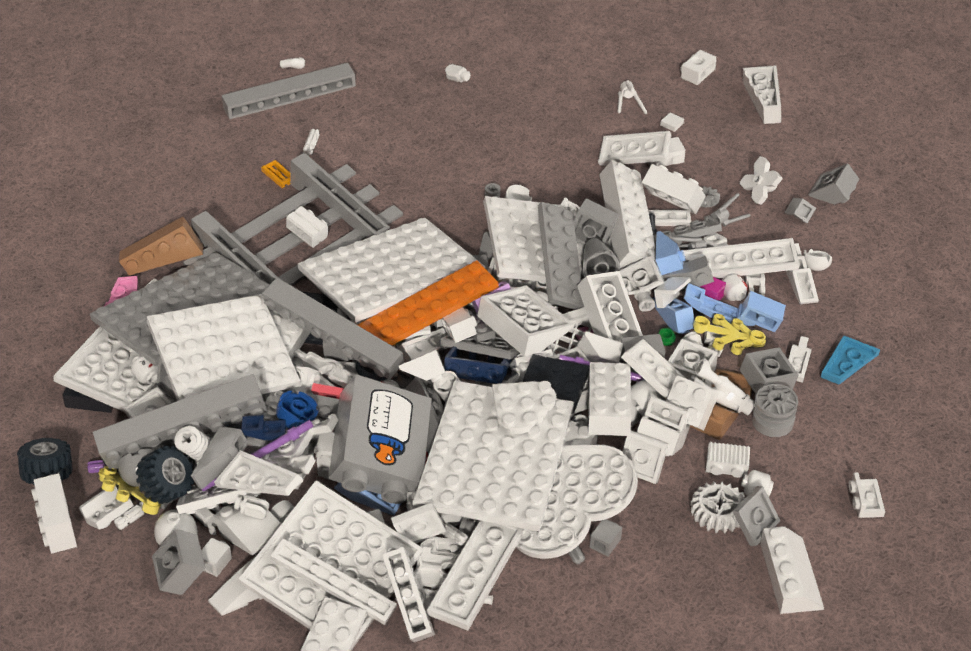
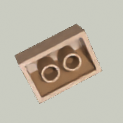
M715 403L704 431L691 425L690 427L721 440L739 413Z

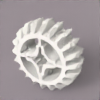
M714 481L711 485L705 483L704 487H699L697 492L693 494L691 500V513L694 516L695 522H699L700 528L707 526V531L711 530V528L715 529L716 534L719 530H722L725 534L727 529L733 532L735 527L740 528L732 511L745 499L744 493L739 492L738 487L732 488L731 483L729 485H724L723 481L720 484H716Z

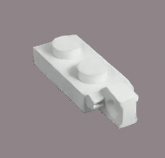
M803 336L800 338L799 345H792L788 359L799 375L796 381L802 383L812 350L806 348L809 338Z

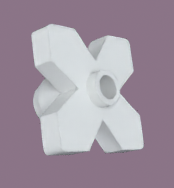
M761 156L754 163V174L745 175L740 181L744 189L752 190L751 198L760 205L768 198V192L774 191L782 180L778 172L774 170L769 171L770 163Z

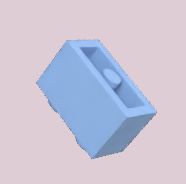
M750 291L743 302L740 318L776 332L783 321L786 305Z

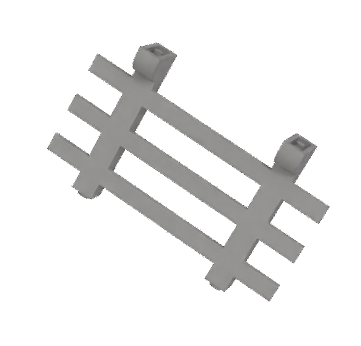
M303 153L291 160L290 185L301 192L233 233L227 231L207 211L192 218L191 228L202 242L204 250L203 255L189 258L183 264L186 267L190 266L194 262L218 252L269 285L276 278H279L292 286L306 277L298 270V265L279 277L265 265L304 242L301 238L291 232L255 255L242 243L316 198H320L330 207L329 210L317 216L319 220H324L330 226L342 218L354 230L309 258L320 256L323 253L331 252L340 247L353 244L356 241L390 230L388 225L403 216V212L395 205H392L380 214L375 215L364 204L378 196L379 191L369 184L355 194H351L341 185V183L356 175V172L346 164L333 173L328 174L306 153Z

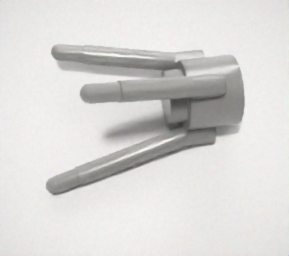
M737 193L710 216L723 224V226H727L751 215L746 214L728 220L729 212L726 208L739 196V193Z
M669 237L674 241L689 242V244L678 245L679 249L707 248L706 241L701 237Z

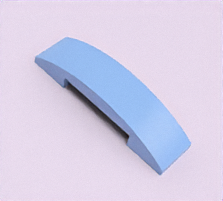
M687 284L684 299L699 312L711 318L715 314H721L729 323H732V320L737 318L743 321L745 326H755V324L740 318L743 304H740L738 308L705 296V289Z

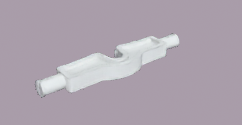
M300 349L295 351L294 356L301 359L304 366L319 371L320 375L330 371L328 379L344 388L354 377V374L343 369V366L336 360L324 359L311 351L307 354Z

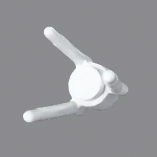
M629 80L623 82L620 86L621 91L618 92L617 112H621L622 97L631 98L634 96L644 114H647L637 92L634 90L633 84Z

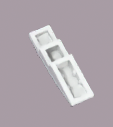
M796 243L795 248L799 269L787 270L786 273L799 304L818 303L819 300L811 269L807 268L805 256H802L799 243Z

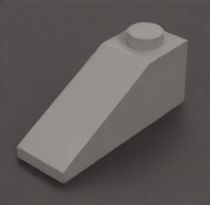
M706 256L683 263V269L662 275L664 281L669 277H690L691 281L689 284L697 287L714 282Z

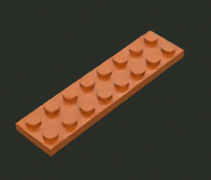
M476 260L359 323L358 326L393 346L499 287V284Z

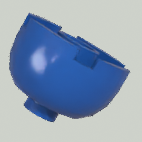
M287 391L281 395L277 403V419L286 420L287 429L300 426L308 420L314 421L319 413V410L316 409L317 403L311 396L299 391L298 394H295L292 391Z

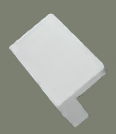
M669 277L663 284L654 290L657 308H665L680 295L679 291L691 281L690 277Z

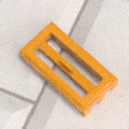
M276 160L261 167V171L281 188H284L286 184L290 185L291 173Z

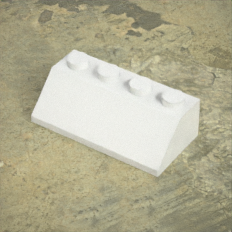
M786 527L763 528L760 544L780 614L824 610L803 538Z

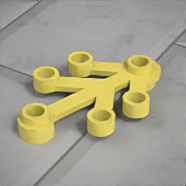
M715 314L712 320L714 325H710V321L706 317L697 316L693 323L694 331L702 334L709 331L725 335L714 339L712 347L716 350H722L725 344L741 339L744 341L740 343L734 342L731 347L733 354L741 355L745 348L750 346L755 348L763 347L766 343V336L763 332L759 330L751 331L743 324V321L737 318L733 319L730 324L723 315Z
M106 466L99 470V479L103 482L101 487L103 490L112 492L115 485L118 484L117 500L127 502L130 494L143 502L142 510L145 513L151 515L158 514L161 504L152 502L151 498H146L141 493L140 487L128 485L121 478L117 469H109Z

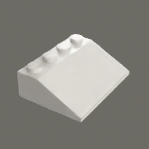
M527 285L481 296L477 316L524 357L541 352L574 328V324Z

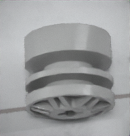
M769 384L760 388L755 397L752 423L755 429L769 437H781L791 432L798 407V397L795 392L781 384Z

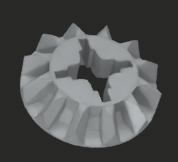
M703 186L702 191L707 196L702 202L701 207L717 205L720 201V194L717 193V189H712L711 186L709 188Z

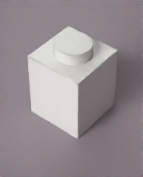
M211 538L201 550L205 562L204 571L216 577L232 559L230 546L226 542L218 541L214 538Z

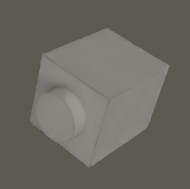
M607 519L602 520L591 534L590 548L608 557L621 540L622 527Z

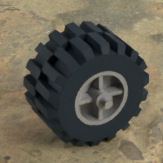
M58 438L35 439L25 443L17 451L19 475L28 484L35 485L34 479L58 473L61 481H63L72 474L71 448L66 441Z
M164 446L143 456L137 465L139 469L136 470V475H138L136 481L141 486L139 488L140 491L145 492L144 496L146 498H151L152 502H158L159 504L169 503L186 495L192 489L191 485L194 484V480L191 477L193 464L188 461L189 457L187 455L184 456L183 452L177 450L174 446Z

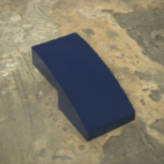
M264 415L243 416L241 431L248 437L274 441L286 434V420L265 421Z

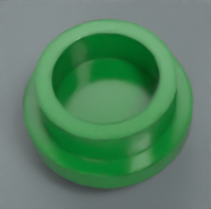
M663 328L657 333L660 334L664 346L674 344L676 336L673 330Z

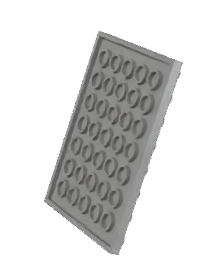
M217 252L194 262L190 266L181 268L169 276H164L162 279L150 283L138 291H133L129 295L115 300L113 303L98 308L90 313V317L93 322L140 356H143L154 366H157L160 355L147 324V316L260 295L269 284Z

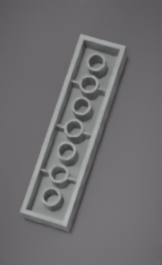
M254 374L96 430L93 432L98 452L108 468L117 469V463L122 457L131 453V456L137 455V450H157L164 446L176 447L174 438L176 433L183 427L192 426L203 434H208L210 432H217L219 427L241 424L243 416L263 415L268 410Z

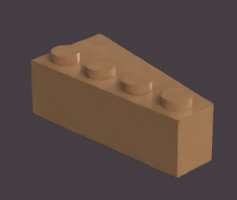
M182 216L121 250L119 262L130 276L203 255V244Z

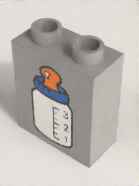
M355 374L340 393L337 412L338 422L335 426L328 479L342 483V487L351 492L367 490L381 494V498L388 503L399 504L406 502L407 492H415L424 471L432 398Z

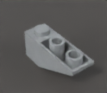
M218 428L191 475L199 489L205 488L217 478L238 452L245 450L248 441L241 429Z

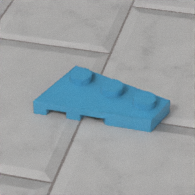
M843 336L823 369L821 378L841 384L877 357L880 349Z

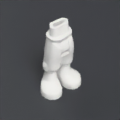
M705 358L700 360L695 368V374L713 383L715 387H710L694 375L688 380L714 389L719 393L716 403L748 416L753 410L755 403L754 400L750 399V395L745 394L738 386L729 381L727 377L714 373L708 360Z

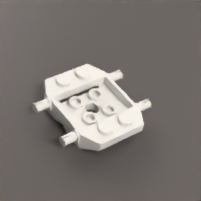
M434 536L421 542L420 547L423 548V553L417 560L414 574L426 609H428L438 591L423 589V586L439 589L448 575L443 571L453 567L465 545L459 546L449 538ZM488 595L484 604L492 605L493 595Z

